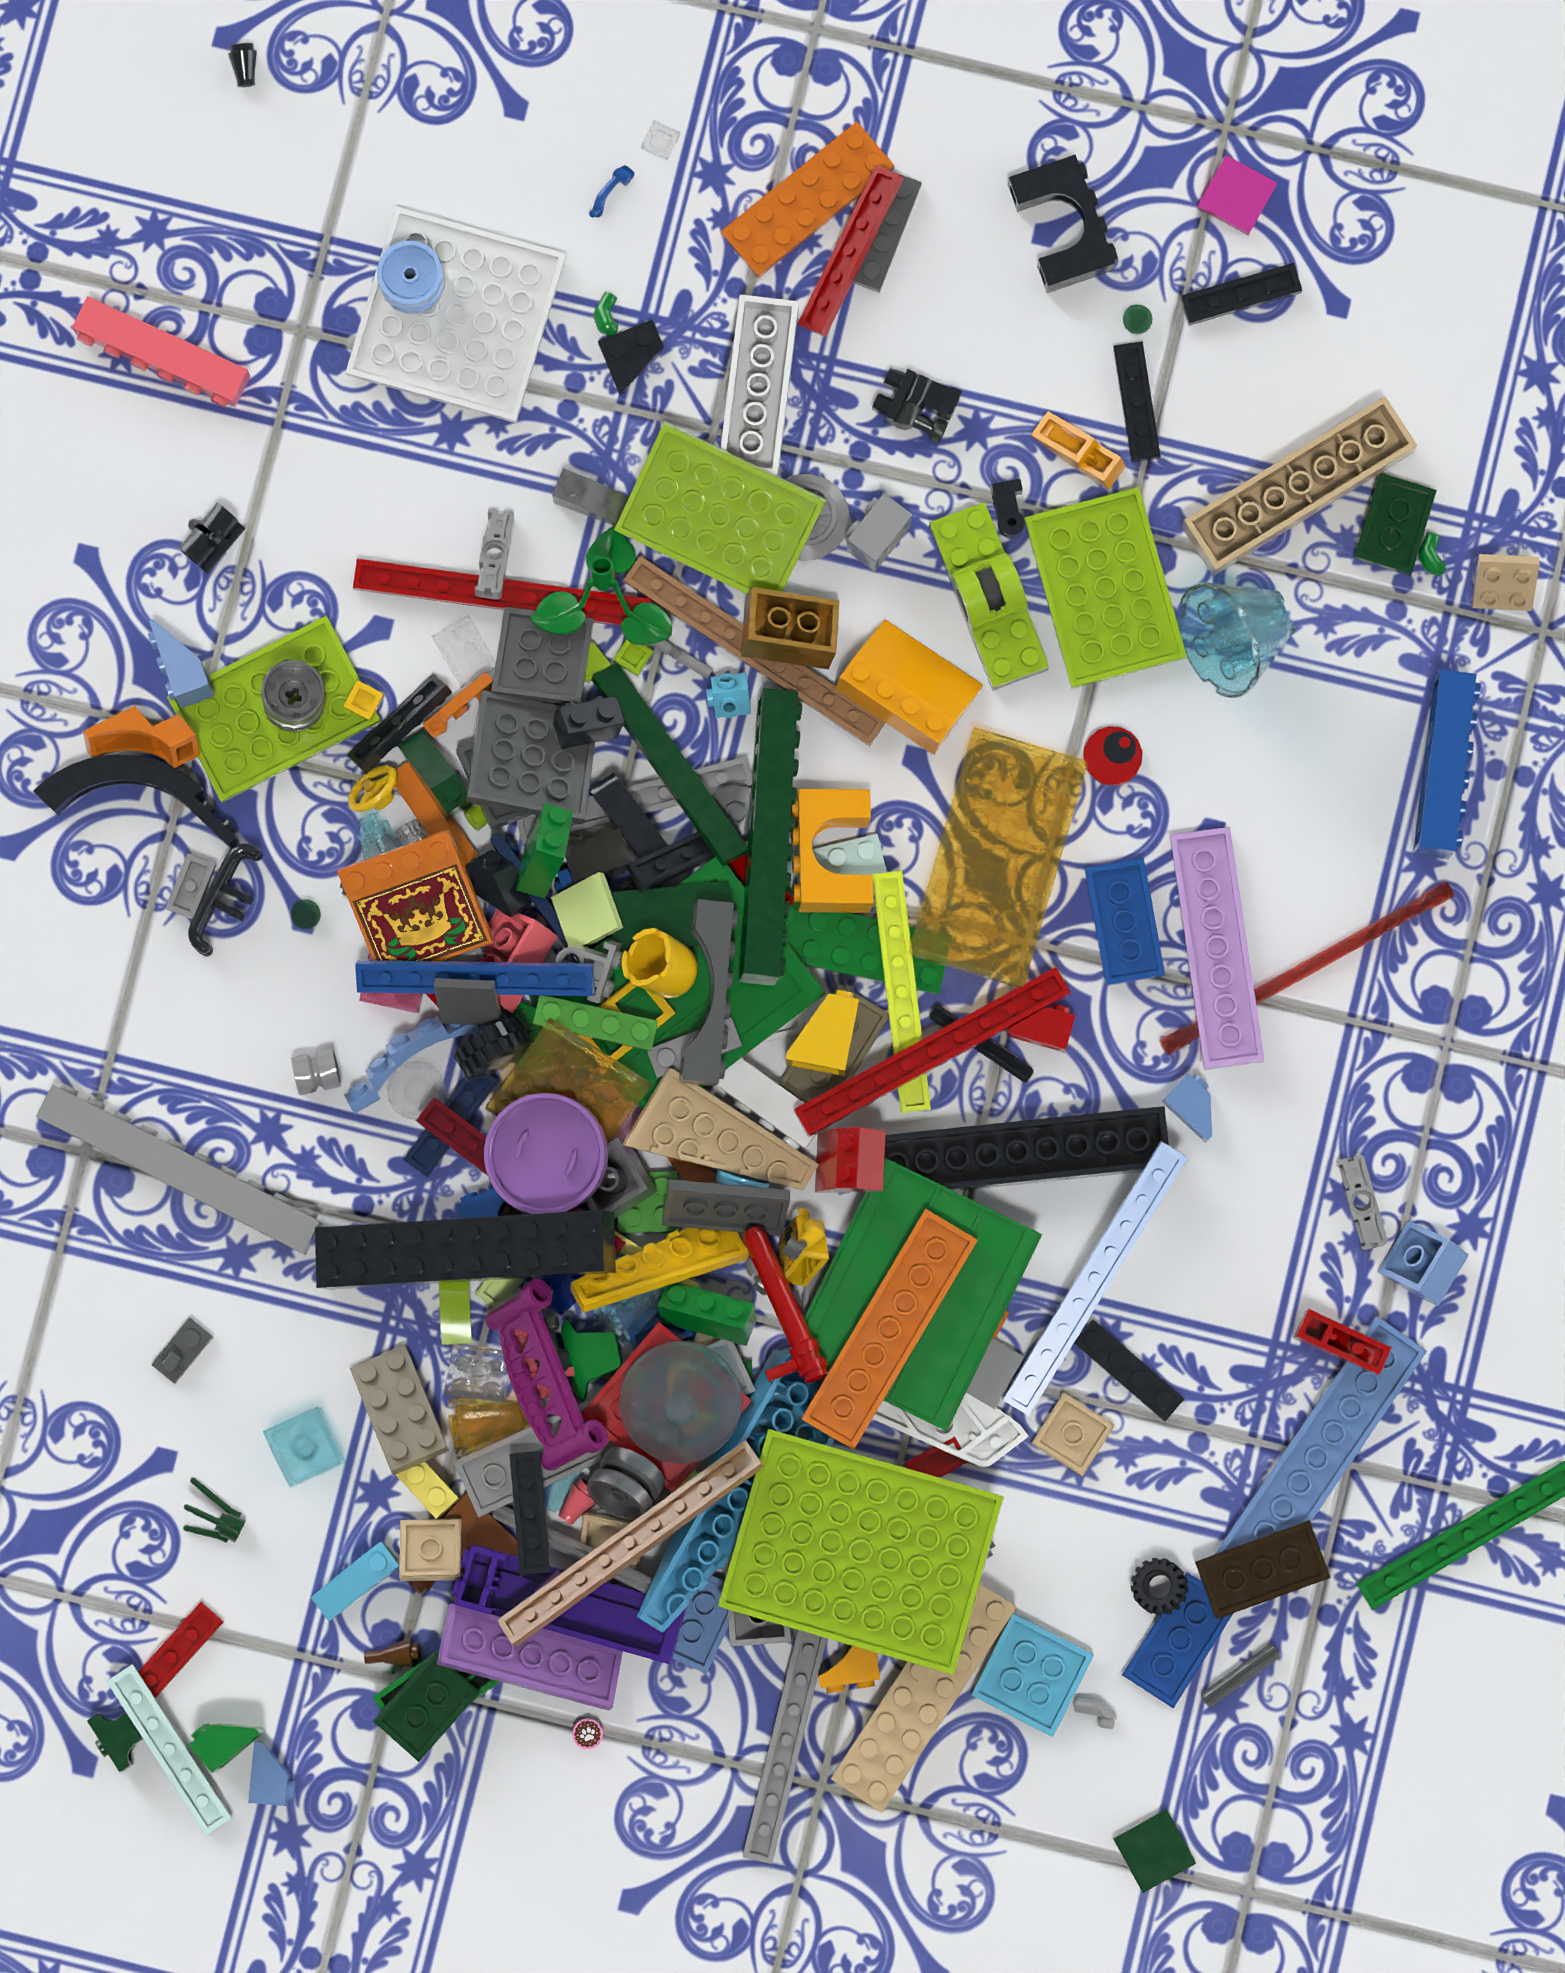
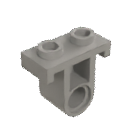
M613 940L605 942L603 948L609 950L608 954L581 945L569 946L558 953L556 963H567V957L570 953L577 955L580 963H594V982L597 990L593 996H588L587 1000L601 1003L605 1000V997L610 998L615 981L611 980L614 969L618 970L622 962L623 952L620 951L622 943Z

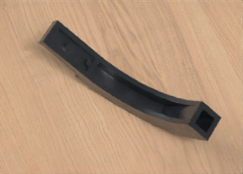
M116 754L85 759L61 769L33 790L59 816L70 804L80 797L104 787L124 784L151 787L171 795L184 804L230 849L239 842V839L235 836L238 830L226 818L222 822L213 815L217 810L205 798L201 801L198 800L205 793V790L197 782L180 770L151 758Z

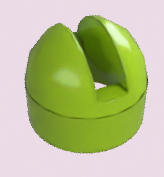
M474 805L463 813L468 823L476 831L486 826L487 820L480 805Z

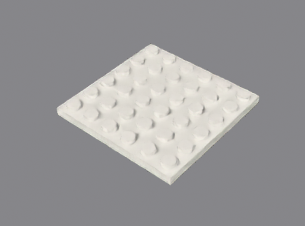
M396 206L382 254L392 245L402 241H418L428 245L437 254L445 276L444 291L440 300L430 310L419 314H405L395 310L385 300L377 279L376 270L345 372L346 375L517 423L566 260V253ZM414 275L408 276V279L414 278Z

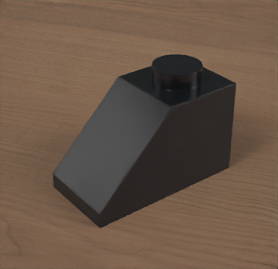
M490 850L471 860L469 878L477 896L510 918L531 907L532 901L529 895L516 890L519 874L512 862L494 850Z

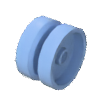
M402 241L394 244L382 254L377 266V279L383 296L395 310L405 314H419L430 310L440 300L444 291L445 276L437 254L428 245L418 241ZM414 275V278L408 279V276Z

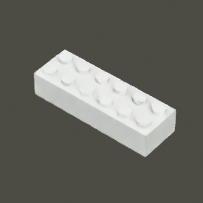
M740 295L721 449L778 476L799 301Z

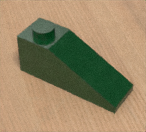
M423 730L398 745L399 750L446 821L472 805L471 802H466L467 789Z

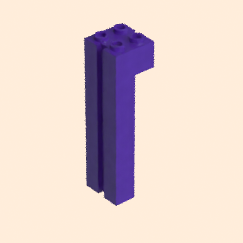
M472 1545L471 1549H465L460 1567L465 1568L463 1579L456 1580L452 1597L456 1598L455 1605L502 1617L534 1594L535 1589L558 1569L563 1573L565 1569L550 1565V1574L520 1577L518 1556L481 1545ZM605 1582L543 1627V1629L665 1664H671L687 1607L661 1633L637 1618L646 1597L645 1593Z

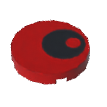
M1108 726L1097 730L1089 737L1083 750V763L1087 773L1098 783L1105 786H1119L1128 783L1137 774L1142 764L1143 751L1139 740L1130 731L1122 727Z

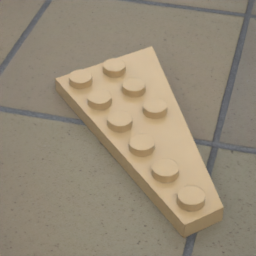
M672 1068L666 1070L622 1143V1146L799 1190L805 1189L819 1165L700 1086L679 1083V1073Z

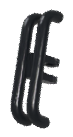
M247 843L236 845L226 854L188 929L189 941L192 947L201 955L209 957L213 953V948L203 940L202 935L215 909L241 922L245 917L241 911L231 908L220 901L223 894L236 898L244 904H252L254 900L252 897L228 884L242 860L260 861L263 854L258 847Z

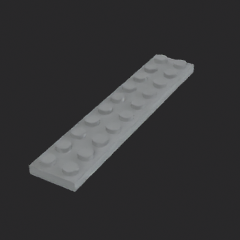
M721 1339L695 1351L745 1395L756 1391L734 1342ZM593 1398L578 1405L581 1413ZM555 1415L547 1419L549 1424L552 1425L554 1436L557 1435L562 1423L561 1417ZM531 1427L454 1461L478 1518L513 1502L509 1454L540 1451L541 1457L545 1451ZM608 1439L607 1445L595 1453L587 1452L556 1471H548L541 1465L543 1488L601 1462L607 1450L617 1446Z

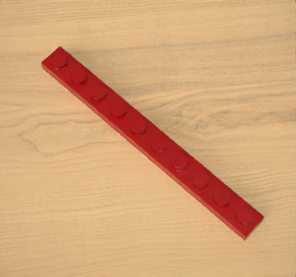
M357 559L353 581V590L505 610V607L536 611L538 605L545 597L560 591L574 595L579 603L585 591L583 589L505 579L500 599L481 598L475 595V586H478L479 575ZM590 591L586 605L581 608L586 618H593L594 623L621 626L624 619L629 617L625 614L617 595L612 593ZM623 595L632 612L640 603H652V599Z
M1055 967L795 1108L793 1112L806 1135L810 1137L1000 1034L1038 1011L1068 997L1071 992Z

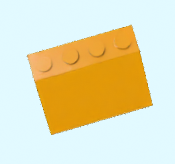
M885 619L841 674L836 690L935 755L980 692L983 684Z

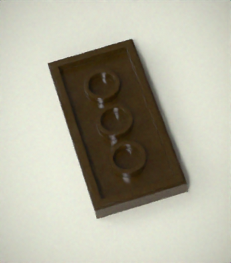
M1310 1520L1195 1561L1215 1619L1331 1578Z

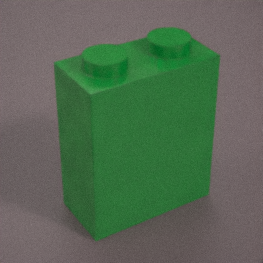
M544 803L525 843L517 891L545 899L565 858L573 811Z

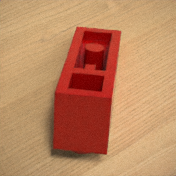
M1311 1309L1304 1312L1293 1339L1376 1375H1380L1392 1349L1388 1345Z

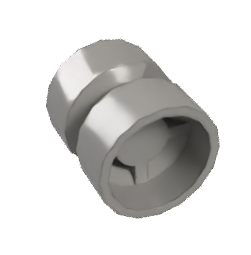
M333 1049L316 1052L314 1058H311L308 1054L291 1057L294 1079L299 1095L314 1093L319 1086L324 1090L341 1087L338 1065Z

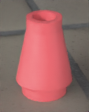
M582 1478L577 1483H573L563 1508L558 1514L560 1518L570 1525H573L580 1516L595 1504L586 1490L588 1481Z

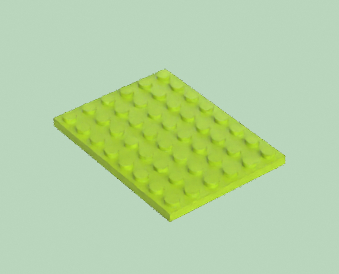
M768 1429L760 1456V1461L765 1467L755 1474L718 1607L955 1675L1004 1496Z

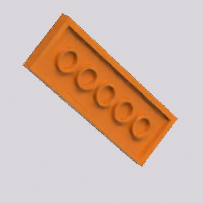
M856 121L721 231V235L757 278H760L859 198L875 165L892 171L894 164Z

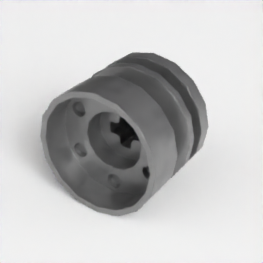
M289 660L280 662L272 667L264 677L261 689L265 714L273 725L283 731L295 733L305 731L319 721L323 715L326 700L323 680L315 668L306 662ZM294 694L299 695V701H295L293 705H290L289 698H293Z

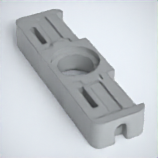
M489 509V521L486 536H483L479 559L480 574L478 586H475V595L481 598L497 600L502 597L514 527V513L505 510L504 514H499L498 509ZM492 548H497L503 552V555L500 559L492 560L487 557L486 553Z
M1356 1155L1339 1160L1337 1166L1341 1165L1342 1167L1339 1169L1345 1189H1348L1344 1194L1352 1221L1357 1220L1355 1226L1360 1244L1363 1243L1364 1245L1359 1248L1362 1251L1384 1246L1387 1243V1237L1364 1156ZM1359 1194H1364L1370 1199V1207L1366 1211H1359L1354 1206V1198Z

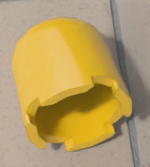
M655 928L644 929L634 935L633 940L635 942L631 945L628 952L624 951L621 966L625 978L629 979L633 985L667 999L677 998L688 992L694 985L698 972V963L693 952L686 945Z

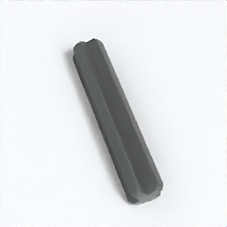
M1269 1644L1201 1694L1202 1700L1208 1707H1213L1279 1659L1281 1656L1275 1645Z

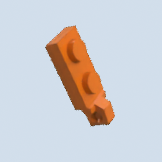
M484 672L423 723L427 732L434 739L445 733L450 718L454 717L455 720H458L470 709L467 704L475 698L479 701L482 690L491 692L490 686L493 684V679L488 673Z

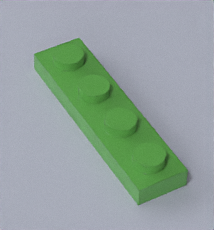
M539 995L533 1021L534 1026L647 1051L652 1050L658 1023L657 1020L545 995Z

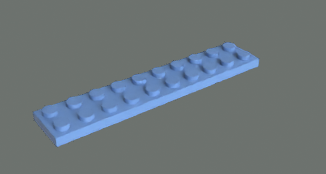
M1376 1317L1364 1335L1392 1347L1380 1375H1376L1348 1362L1343 1364L1215 1554L1308 1520L1311 1523L1427 1350L1379 1317Z

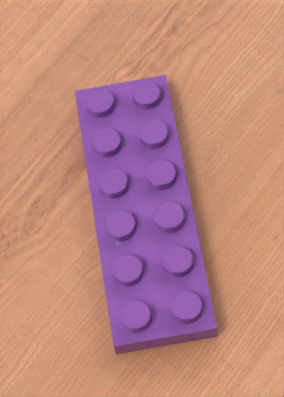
M455 1604L448 1606L437 1665L608 1711L613 1708L623 1651L543 1628L515 1647L497 1622L501 1618L500 1616L489 1615Z

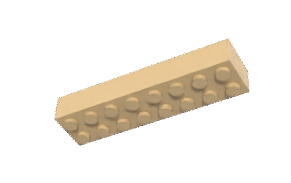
M1386 396L1187 517L1183 520L1181 527L1212 576H1215L1414 453L1417 444Z
M980 1583L955 1675L906 1662L831 1776V1780L882 1813L1017 1607Z

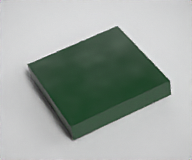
M1167 1809L1113 1838L1142 1893L1196 1864Z

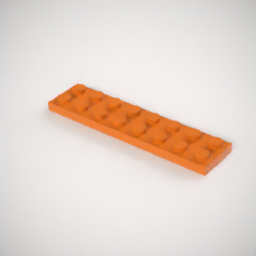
M924 1210L801 1418L802 1420L852 1450L855 1449L978 1241L976 1238L929 1210Z

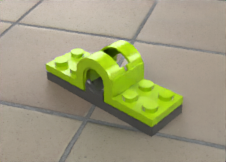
M983 502L929 522L930 532L992 691L1048 671V662L1028 614V603L1022 583L1009 554L1004 552L986 503Z

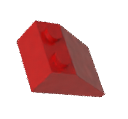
M846 1127L818 1132L816 1163L819 1165L815 1175V1193L883 1191L886 1131L864 1127Z

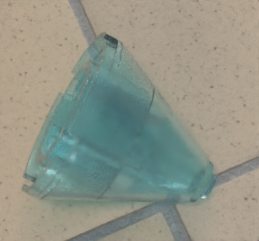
M690 1341L664 1343L643 1353L628 1370L620 1393V1413L624 1427L631 1439L650 1456L669 1463L684 1464L697 1462L719 1451L733 1435L742 1409L740 1385L727 1361L711 1348Z

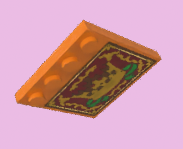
M450 829L337 870L373 960L442 961L494 941Z

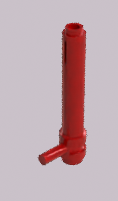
M760 1226L745 1231L743 1233L745 1236L743 1239L744 1244L791 1348L789 1353L792 1360L764 1371L768 1382L794 1371H798L800 1378H804L806 1383H812L825 1377L828 1374L826 1359L820 1356L819 1350L821 1348L818 1341L812 1338L766 1231L761 1230Z

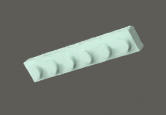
M132 1664L108 1679L106 1682L205 1836L231 1820V1815L135 1666Z

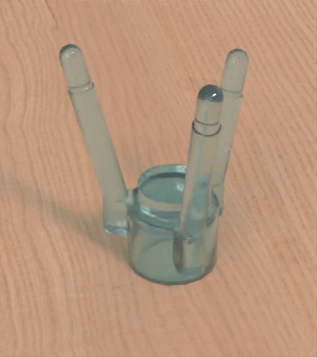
M379 813L367 815L357 822L360 828L357 835L361 842L364 859L370 858L367 840L370 844L376 843L380 854L387 852L382 842V839L386 837L384 832H386L397 848L403 846L390 828L388 821H382Z

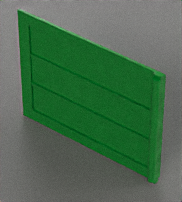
M714 857L676 887L729 882L731 903H734L733 911L738 912L737 927L733 929L735 955L734 959H729L728 971H733V982L731 989L726 991V1001H730L729 1018L733 1020L742 1047L721 1054V1061H725L726 1070L826 993L788 943H786V947L782 948L781 958L786 961L785 973L774 986L738 982L745 887L728 865L722 866L718 859ZM613 935L593 950L608 954L609 950L603 947L605 942L613 940ZM700 946L688 947L696 956L698 963L697 978L694 985L688 992L677 998H664L676 1014L656 1029L652 1047L697 1031L702 1026L710 998V977ZM621 965L618 970L614 969L611 980L615 981L611 996L630 982L629 979L625 978ZM638 986L616 1003L620 1011L625 1014L656 1020L663 1014L647 992ZM555 996L558 999L594 1007L600 1006L609 999L605 997L603 1002L595 1003L587 1000L588 996ZM591 1038L607 1058L623 1046ZM632 1048L609 1067L639 1108L643 1110L662 1077L657 1079L647 1050Z
M884 1158L883 1191L865 1192L804 1319L812 1338L818 1341L821 1348L819 1350L820 1356L825 1357L828 1364L826 1369L829 1373L925 1209L976 1238L978 1241L883 1400L938 1428L948 1431L1043 1234Z

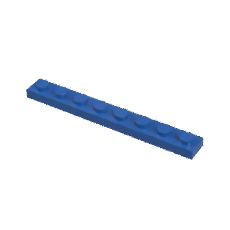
M358 960L355 963L357 993L435 994L433 987L435 978L495 981L498 995L593 996L595 993L594 963Z

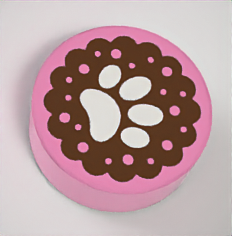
M582 1719L574 1726L572 1737L580 1748L592 1749L602 1741L603 1729L594 1719Z

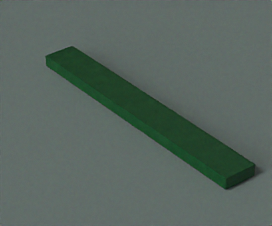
M618 663L594 674L591 681L602 696L606 698L616 696L625 722L624 728L720 864L725 866L746 855L749 851L748 846Z

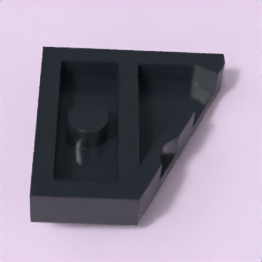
M653 320L598 341L599 348L619 396L627 391L628 386L637 376H640L645 371L647 365L664 349Z

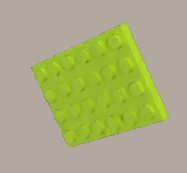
M664 422L614 530L749 595L752 587L783 592L826 499Z
M1139 487L1024 517L1071 689L1187 658Z
M327 615L209 675L208 677L215 694L214 697L182 709L176 699L171 701L170 697H167L175 714H179L196 734L200 752L198 759L221 803L381 722L377 712L370 722L343 707L356 681H360ZM289 660L306 662L316 669L323 680L326 700L324 712L319 721L309 729L295 733L283 731L270 722L264 711L261 694L263 679L269 670L280 662ZM294 694L293 698H289V704L293 705L295 701H299V695Z

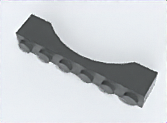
M697 899L693 905L691 934L699 944L707 963L710 977V998L707 1013L700 1030L692 1042L681 1052L679 1083L716 1086L719 1083V1079H724L725 1061H721L722 1049L727 1047L728 1031H723L724 1019H729L730 1001H726V991L731 989L733 982V971H728L729 959H734L735 941H731V931L736 929L738 912L733 911L734 903Z

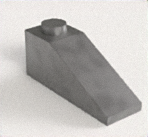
M564 468L552 494L555 504L613 526L617 524L629 498L590 478Z

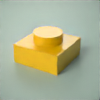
M357 680L343 707L371 722L384 698V694Z

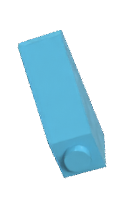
M381 1541L315 1593L311 1599L330 1622L399 1569L400 1563L387 1545Z

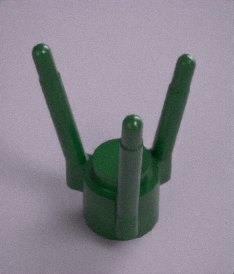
M191 1478L190 1482L227 1512L228 1515L222 1513L219 1519L198 1508L185 1504L183 1508L186 1511L216 1524L215 1530L219 1532L185 1525L183 1530L216 1538L225 1543L228 1540L236 1542L246 1522L239 1518L241 1512L231 1508L197 1479Z

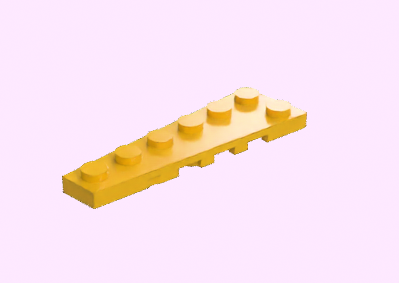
M686 1228L680 1232L676 1230L667 1234L666 1239L656 1244L651 1242L643 1246L642 1251L632 1256L625 1255L615 1260L616 1273L585 1275L571 1282L570 1290L584 1313L748 1259L749 1253L737 1232Z

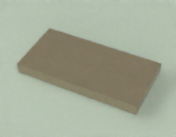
M841 984L838 985L836 990L854 993V998L859 999L845 1077L789 1066L778 1085L804 1103L854 1077L889 1019L888 1012Z

